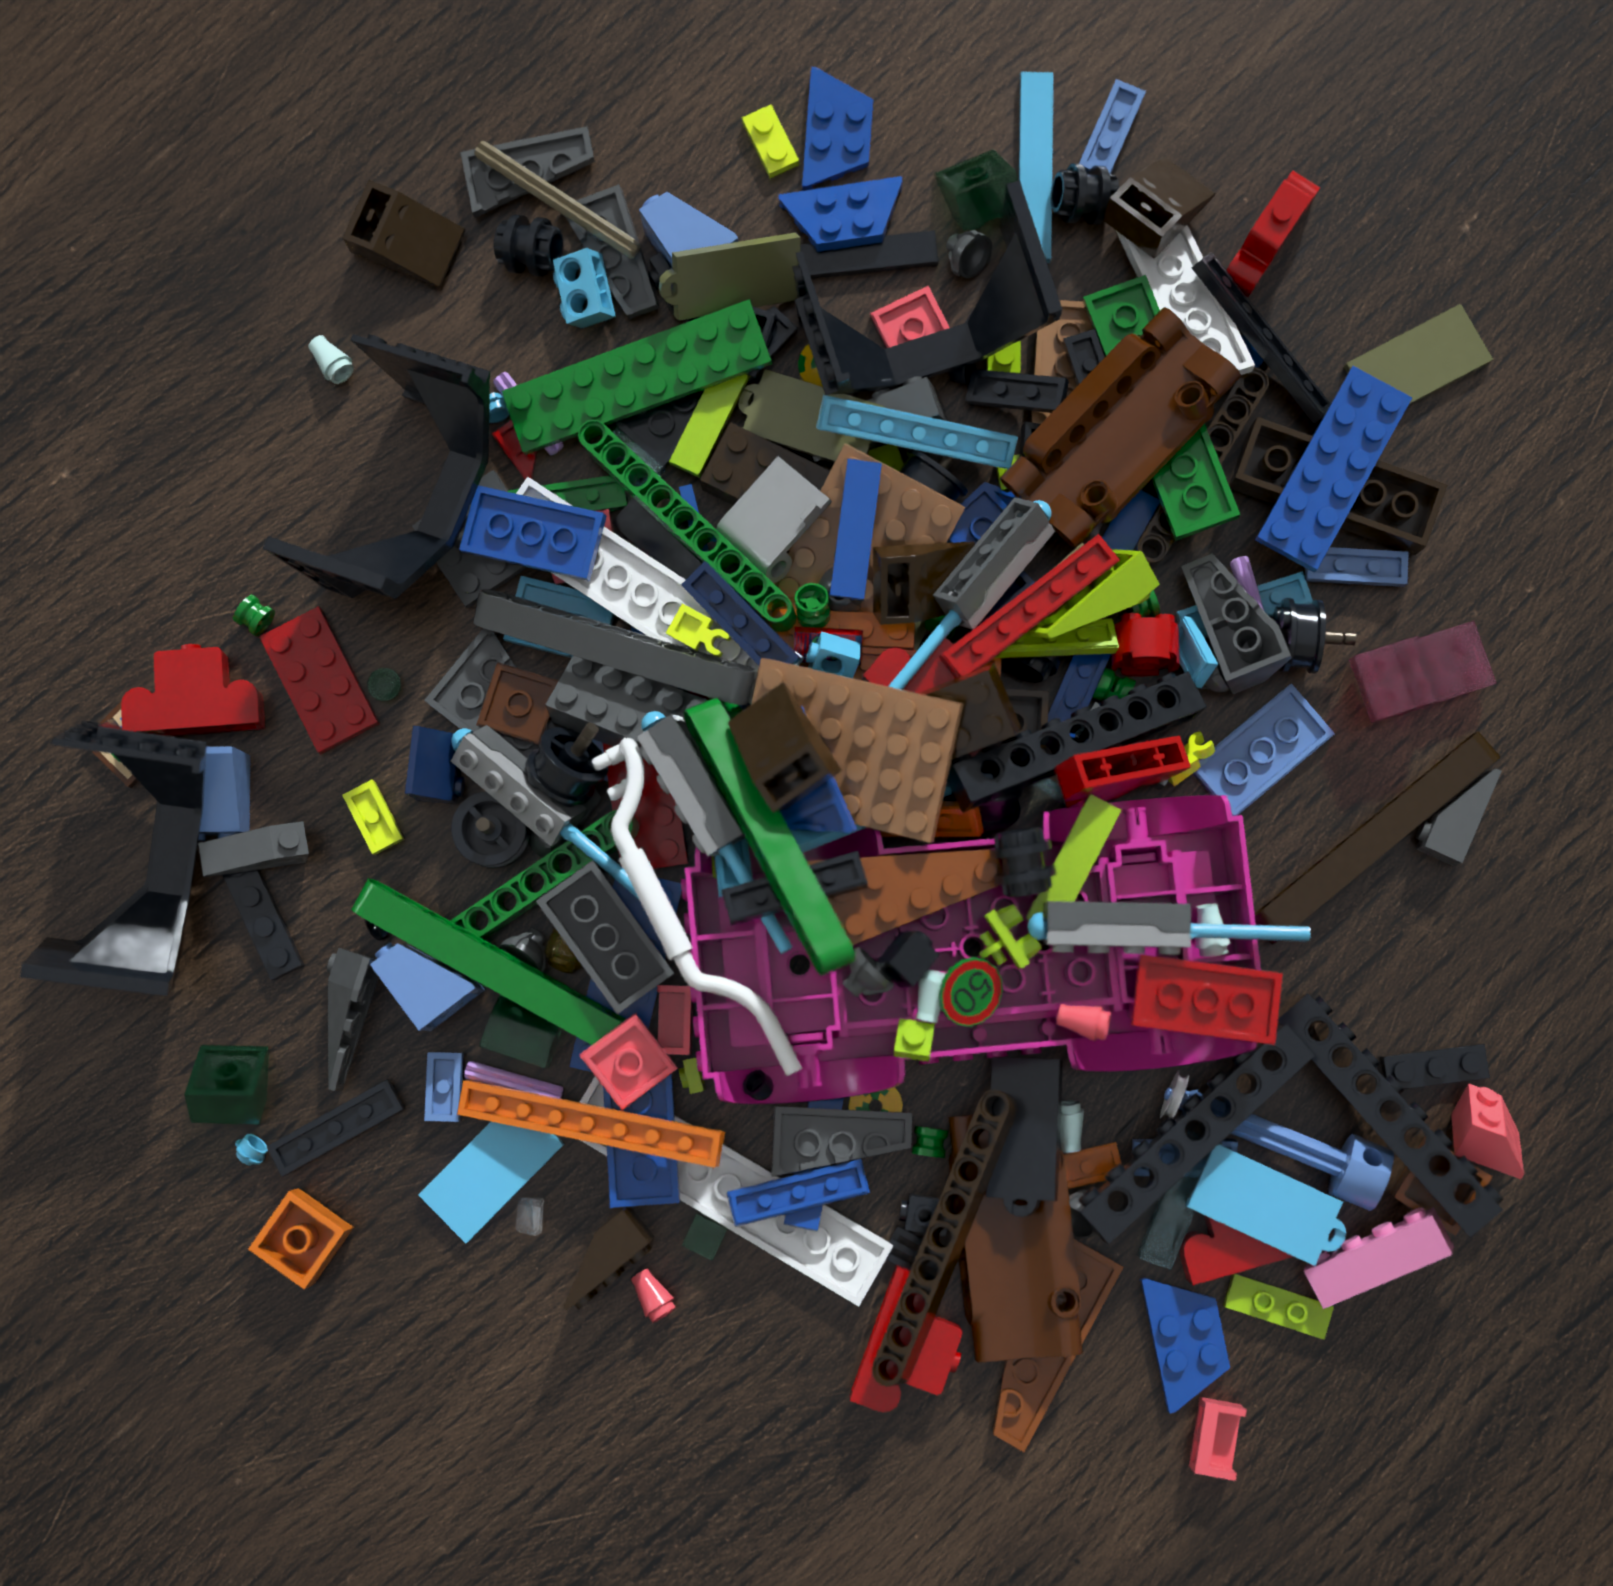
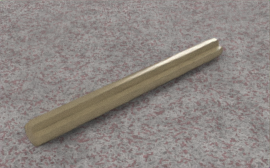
M481 141L474 152L477 159L628 258L633 259L636 257L641 248L637 240L486 141Z

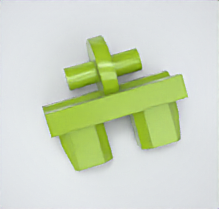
M1014 904L997 912L994 909L984 915V918L999 940L995 942L989 931L979 936L987 947L978 953L982 959L992 955L997 964L1001 965L1007 961V958L1000 949L1004 946L1017 968L1022 969L1030 963L1028 959L1033 957L1042 948L1039 941L1032 937L1030 933L1015 941L1009 932L1010 928L1024 920Z

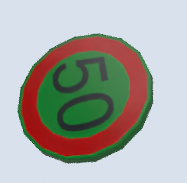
M971 957L960 960L948 970L941 982L939 1003L945 1017L957 1025L967 1027L984 1022L992 1016L1000 1004L1003 993L1002 977L998 969L985 959Z

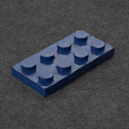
M478 485L471 502L459 550L467 554L590 581L607 516L597 511Z
M672 1073L623 1110L619 1108L603 1087L605 1108L675 1122ZM607 1146L610 1208L680 1203L678 1160Z

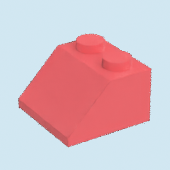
M1468 1084L1451 1114L1454 1155L1458 1157L1465 1156L1469 1161L1522 1179L1524 1168L1519 1131L1502 1096L1489 1088H1480Z

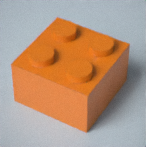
M298 1188L288 1191L248 1250L297 1285L306 1289L316 1283L354 1227Z

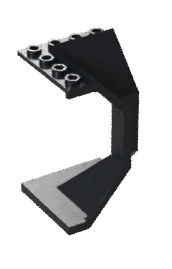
M1020 180L1006 184L1000 230L1007 249L977 305L965 323L884 349L820 307L803 252L796 253L797 265L792 266L797 291L795 305L798 323L805 330L825 395L899 388L903 386L904 381L912 377L929 378L982 361L1060 319L1062 307Z
M353 334L351 341L404 389L402 394L404 398L427 406L450 449L417 531L328 556L269 536L263 549L326 590L352 599L366 590L397 599L453 548L488 464L490 371L401 343H397L396 347L388 345L382 338L372 334H368L367 338Z
M114 718L104 723L81 721V724H76V726L70 727L69 730H64L63 733L54 737L52 745L114 754L157 801L146 881L139 890L84 938L65 940L47 937L22 963L20 977L167 996L172 987L191 896L204 806L207 742L122 730Z

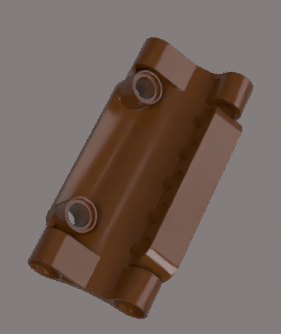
M1163 307L1142 329L1143 334L1141 336L1131 333L1125 336L1028 437L1023 447L1025 457L1020 456L1000 477L1004 486L1016 497L1032 502L1036 500L1046 502L1052 512L1049 523L1055 532L1073 548L1079 546L1100 523L1110 522L1117 517L1119 512L1211 419L1214 414V404L1241 377L1239 370L1234 364L1193 336L1182 320L1166 307Z
M974 1114L948 1117L953 1152L949 1155V1174ZM985 1130L979 1136V1144L983 1149L987 1148L989 1144L988 1130ZM1061 1150L1059 1152L1058 1201L1040 1200L1039 1208L1034 1214L1019 1217L1007 1211L1003 1198L986 1197L985 1192L960 1253L959 1266L964 1310L967 1322L972 1325L976 1362L1040 1357H1068L1083 1354L1078 1314L1082 1300L1079 1288L1065 1157ZM971 1163L966 1168V1177L970 1182L978 1176L979 1171L975 1163ZM960 1195L953 1201V1210L956 1214L962 1213L965 1208V1200ZM1017 1200L1016 1204L1025 1206L1028 1202L1026 1200ZM1061 1292H1064L1067 1303L1063 1309L1058 1310L1055 1304L1056 1297Z

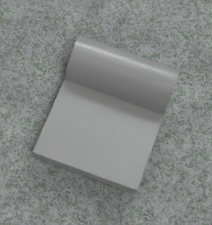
M778 456L718 523L716 530L770 581L776 583L787 575L792 565V559L786 552L832 501Z

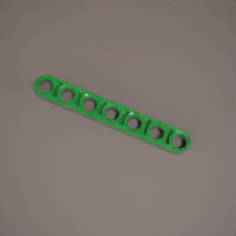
M617 810L609 812L581 831L588 839L592 836H597L600 841V849L608 856L618 850L611 833L612 819ZM633 816L628 828L633 839L639 831V822L635 816ZM567 841L450 921L485 940L538 904L536 901L593 860L571 841ZM564 855H568L572 860V867L566 873H562L559 869V860ZM539 873L544 879V886L540 891L535 892L531 887V880ZM511 892L516 898V905L512 910L508 911L504 907L503 900ZM483 911L487 914L488 924L481 930L477 927L476 917Z

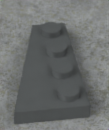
M588 126L493 145V147L548 183L595 162ZM475 149L460 152L474 218L529 193L477 159L474 154Z
M619 184L576 200L639 242L623 190ZM565 216L584 248H589L602 254L609 288L629 319L660 308L641 248L636 257L630 259Z
M775 1106L771 1177L911 1148L912 1113Z

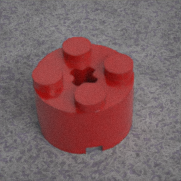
M1126 613L1121 615V622L1114 624L1119 645L1117 652L1111 654L1112 670L1115 672L1119 667L1123 675L1149 677L1159 675V669L1168 667V673L1180 667L1179 626L1175 623L1174 615L1159 614L1154 618H1141V614Z

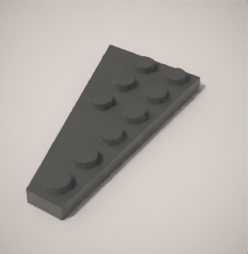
M483 628L424 701L459 729L466 728L474 732L480 729L476 724L497 662L513 667L516 666L492 630ZM551 719L548 725V729L555 728ZM499 734L526 758H528L533 750L539 748L538 745ZM596 789L591 799L582 804L587 810L579 822L581 825L602 800Z

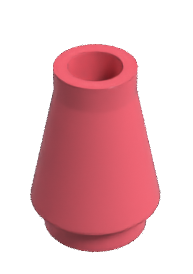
M1061 1004L1056 1024L1064 1026L1093 1041H1096V1039L1105 1040L1111 1021V1012L1103 1011V1007Z
M648 1268L630 1279L635 1287L645 1318L649 1317L652 1323L661 1320L676 1309L672 1302L675 1298L657 1281Z

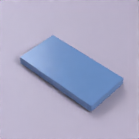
M1291 683L1215 746L1213 755L1205 759H1199L1201 768L1192 774L1210 795H1226L1230 803L1232 816H1238L1335 735V733Z

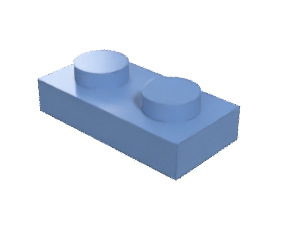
M427 1052L424 1121H461V1115H457L462 1090L464 1053Z

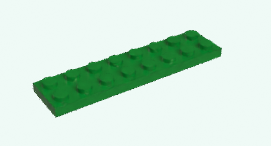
M1146 275L1083 297L1084 307L1093 329L1096 330L1105 357L1125 336L1131 333L1141 336L1143 334L1142 329L1160 311ZM1204 424L1151 479L1175 541L1239 519L1240 517L1237 504Z
M748 299L502 391L522 452L527 455L578 436L579 428L588 420H599L605 425H609L742 376L750 371L772 365V361L751 301Z

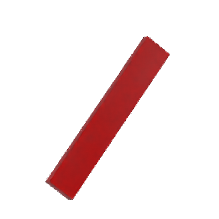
M1099 534L943 652L940 655V659L956 678L981 669L1110 570L1120 559Z

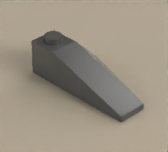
M1213 553L1181 566L1224 678L1232 694L1265 682L1292 658L1279 625L1266 614L1258 602L1245 591L1237 579Z
M338 948L337 954L333 953L327 965V973H330L328 978V1089L332 1091L343 1090L379 978L370 965L377 958Z

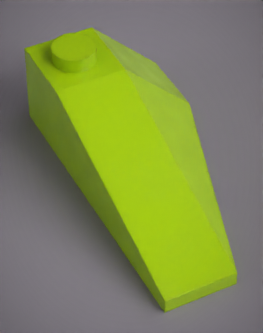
M1112 549L1120 561L1030 630V636L1051 639L1146 601L1150 597V592L1160 583L1143 552Z

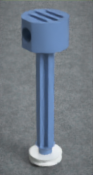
M1177 1071L1170 1087L1164 1093L1160 1118L1163 1115L1174 1118L1178 1109L1184 1112L1181 1106L1196 1093L1199 1096L1202 1095V1093L1198 1092V1089L1193 1091L1186 1090L1189 1075L1183 1078L1179 1075V1071ZM1214 1099L1211 1103V1111L1217 1117L1222 1116L1226 1110V1105L1224 1102ZM1251 1114L1231 1132L1233 1135L1331 1174L1328 1187L1329 1195L1369 1211L1373 1210L1380 1201L1391 1175L1394 1151L1354 1134L1347 1138L1340 1150L1254 1114Z

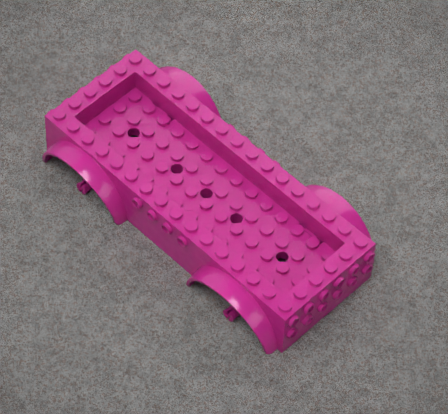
M1226 795L1180 796L1107 802L1120 809L1121 812L1075 902L1191 904L1192 924H1197V906L1218 904L1223 924L1256 925L1243 815L1232 816L1230 803ZM1083 806L1067 809V807L1044 812V839H1051L1052 849L1043 851L1045 865H1053ZM865 828L806 851L803 855L806 861L827 860L858 851L860 858L990 850L995 848L994 839H975L963 842H943L931 845H912L883 849L880 831L873 828ZM748 843L753 880L765 878L766 875ZM696 847L695 867L685 868L686 878L681 879L682 897L685 899V902L688 901L689 913H684L686 934L691 935L693 949L690 953L701 973L735 981L751 989L770 1006L785 1035L788 1034L786 1037L802 1066V1069L786 1076L760 1023L746 1007L726 996L698 991L690 986L692 1003H697L698 1016H693L695 1037H700L701 1051H696L698 1072H703V1079L714 1078L719 1100L736 1104L799 1103L864 1095L901 1085L905 1075L904 1060L909 1059L894 1056L899 1019L933 1023L916 1018L918 1012V983L914 987H898L895 984L887 992L870 995L861 993L856 997L843 984V981L851 972L850 964L820 976L785 911L774 914L793 948L783 954L778 950L760 918L731 926L724 899L718 896L717 880L713 877L712 857L707 856L706 852L701 853ZM1000 858V859H998V860H999L1000 865H1001V867H1002V861H1001V858ZM999 885L852 945L854 951L860 947L877 962L900 932L920 931L930 938L933 943L931 947L939 954V957L930 966L929 970L947 973L960 960L971 958L963 950V944L966 939L977 940L980 943L981 951L987 947L979 936L986 931H989L995 942L999 940L984 918V915L994 909L997 912L1014 904L1024 920L1010 928L1009 932L1015 941L1029 933V920L1025 917L1037 894L1008 897L1003 894L1002 885ZM1196 938L1191 939V947L1180 948V955L1159 954V947H1145V954H1142L1261 970L1258 940L1229 939L1230 944L1227 945L1228 953L1212 957L1200 956L1199 949L1195 948ZM1049 945L1045 951L1039 950L1033 957L1028 959L1030 962L1028 965L1018 969L1003 946L1000 949L1007 958V961L1001 965L997 964L992 955L984 958L998 969L1002 977V997L999 1006L992 1016L981 1024L967 1027L955 1024L945 1017L941 1010L937 1023H933L935 1024L929 1062L919 1060V1065L940 1063L939 1057L953 1055V1061L973 1060V1053L987 1052V1058L1008 1056L1007 1050L1021 1049V1055L1042 1053L1041 1047L1066 1045L1068 1058L1073 1069L1091 1072L1136 1071L1176 1067L1229 1058L1256 1049L1257 1042L1131 1026L1138 957L1140 954H1124L1123 947L1109 946V953H1088V946H1074V952H1052V945ZM804 955L808 958L810 968L805 974L797 975L791 971L790 961L794 956ZM1061 1004L1103 1007V1011L1111 1012V1021L1106 1039H1096V1041H1093L1064 1026L1057 1025V1016ZM754 1070H762L770 1076L774 1084L771 1096L765 1100H755L743 1090L745 1078Z

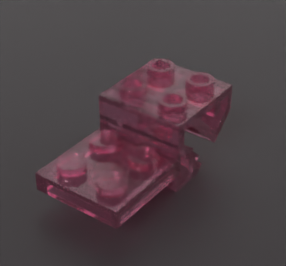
M1474 621L1419 638L1415 636L1355 655L1349 659L1371 723L1386 720L1397 715L1402 716L1497 684Z

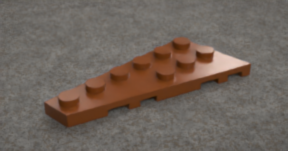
M989 850L863 857L860 860L868 887L831 897L827 900L851 944L855 945L999 886L995 885L994 875L1003 873V869L998 859H991ZM824 860L807 861V863L810 865Z
M1074 1239L1082 1300L1078 1314L1083 1344L1123 1266ZM1061 1292L1056 1297L1055 1304L1058 1310L1063 1309L1067 1303L1064 1292ZM1076 1356L1005 1360L993 1435L1025 1452Z

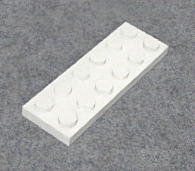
M1188 225L1155 259L1117 232L1137 277L1147 276L1159 309L1161 310L1163 307H1166L1173 311L1193 336L1235 365L1241 375L1252 372L1255 364L1236 324L1192 270V267L1203 259V256Z

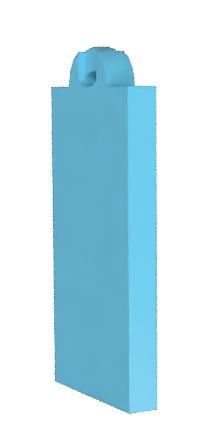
M490 1122L425 1187L419 1196L465 1243H468L565 1144L554 1134Z
M1219 1144L1211 1150L1190 1198L1188 1197L1185 1206L1314 1266L1322 1250L1328 1252L1336 1251L1344 1242L1346 1235L1345 1226L1336 1218L1342 1206V1201ZM1332 1229H1334L1333 1236L1328 1241L1329 1233Z

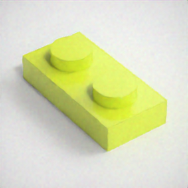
M772 105L742 117V123L769 178L799 166V159Z
M370 780L342 795L373 855L405 840L374 780Z

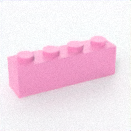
M1418 1208L1404 1215V1221L1394 1225L1390 1221L1382 1223L1372 1229L1373 1234L1360 1239L1359 1235L1347 1238L1342 1243L1341 1248L1336 1251L1328 1252L1322 1250L1315 1266L1307 1263L1304 1273L1323 1309L1451 1256L1454 1245L1435 1209L1432 1208L1424 1211L1423 1208Z

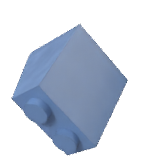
M665 192L661 196L654 195L643 203L642 208L639 209L644 234L656 252H661L671 269L672 252L739 242L734 232L669 192Z
M233 746L206 747L204 806L198 842L205 841V835H218V838L250 831L251 755Z
M389 943L375 953L377 959L370 964L419 1031H432L485 991L484 987L476 981L411 946L399 943L395 946Z

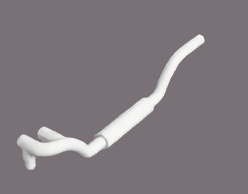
M624 738L618 745L595 757L592 760V764L595 770H601L610 765L614 766L624 760L626 762L627 778L607 790L611 801L623 797L612 819L611 833L622 856L619 862L644 907L669 961L674 959L682 977L694 989L726 996L746 1007L760 1023L786 1076L802 1069V1066L770 1006L751 989L729 979L703 974L698 969L690 953L693 947L644 850L637 848L628 829L644 788V764L637 743L632 738Z

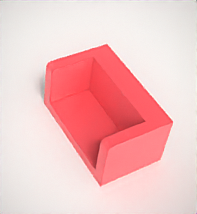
M657 985V992L659 993L658 1042L669 1055H692L693 1003L690 986Z
M1200 1397L1189 1467L1194 1473L1236 1481L1237 1473L1232 1469L1239 1421L1240 1416L1246 1417L1247 1409L1241 1404Z

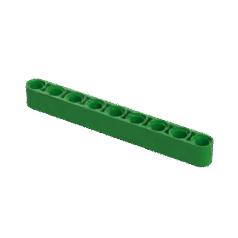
M588 420L581 425L578 431V439L588 455L702 563L707 561L774 631L785 632L795 625L797 615L790 599L604 423L599 420ZM602 436L598 443L590 444L594 437ZM625 457L619 465H612L616 458ZM647 478L646 483L642 486H634L638 479ZM670 499L667 506L657 508V504L661 500ZM693 520V524L688 529H679L684 521ZM711 541L717 542L711 551H702L706 543ZM730 564H740L736 572L731 574L725 573L726 568ZM753 586H763V590L758 595H748L749 590ZM779 607L787 608V612L781 618L771 617L775 609Z
M713 698L684 710L685 723L818 974L824 976L855 962L856 957L852 944L780 811L772 812L753 783L729 727L728 721H730V718L720 700Z
M368 878L351 909L367 921L591 1045L626 1020L623 1016L379 881Z

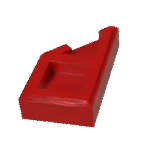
M510 420L493 432L492 436L524 480L527 477L533 479L537 451L527 455L522 452L512 420Z

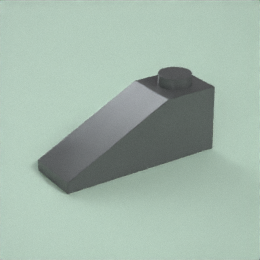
M1495 768L1485 772L1431 816L1428 821L1422 822L1416 834V839L1419 840L1416 850L1452 866L1463 863L1502 771Z
M303 821L262 827L198 843L203 878L306 863L309 855Z

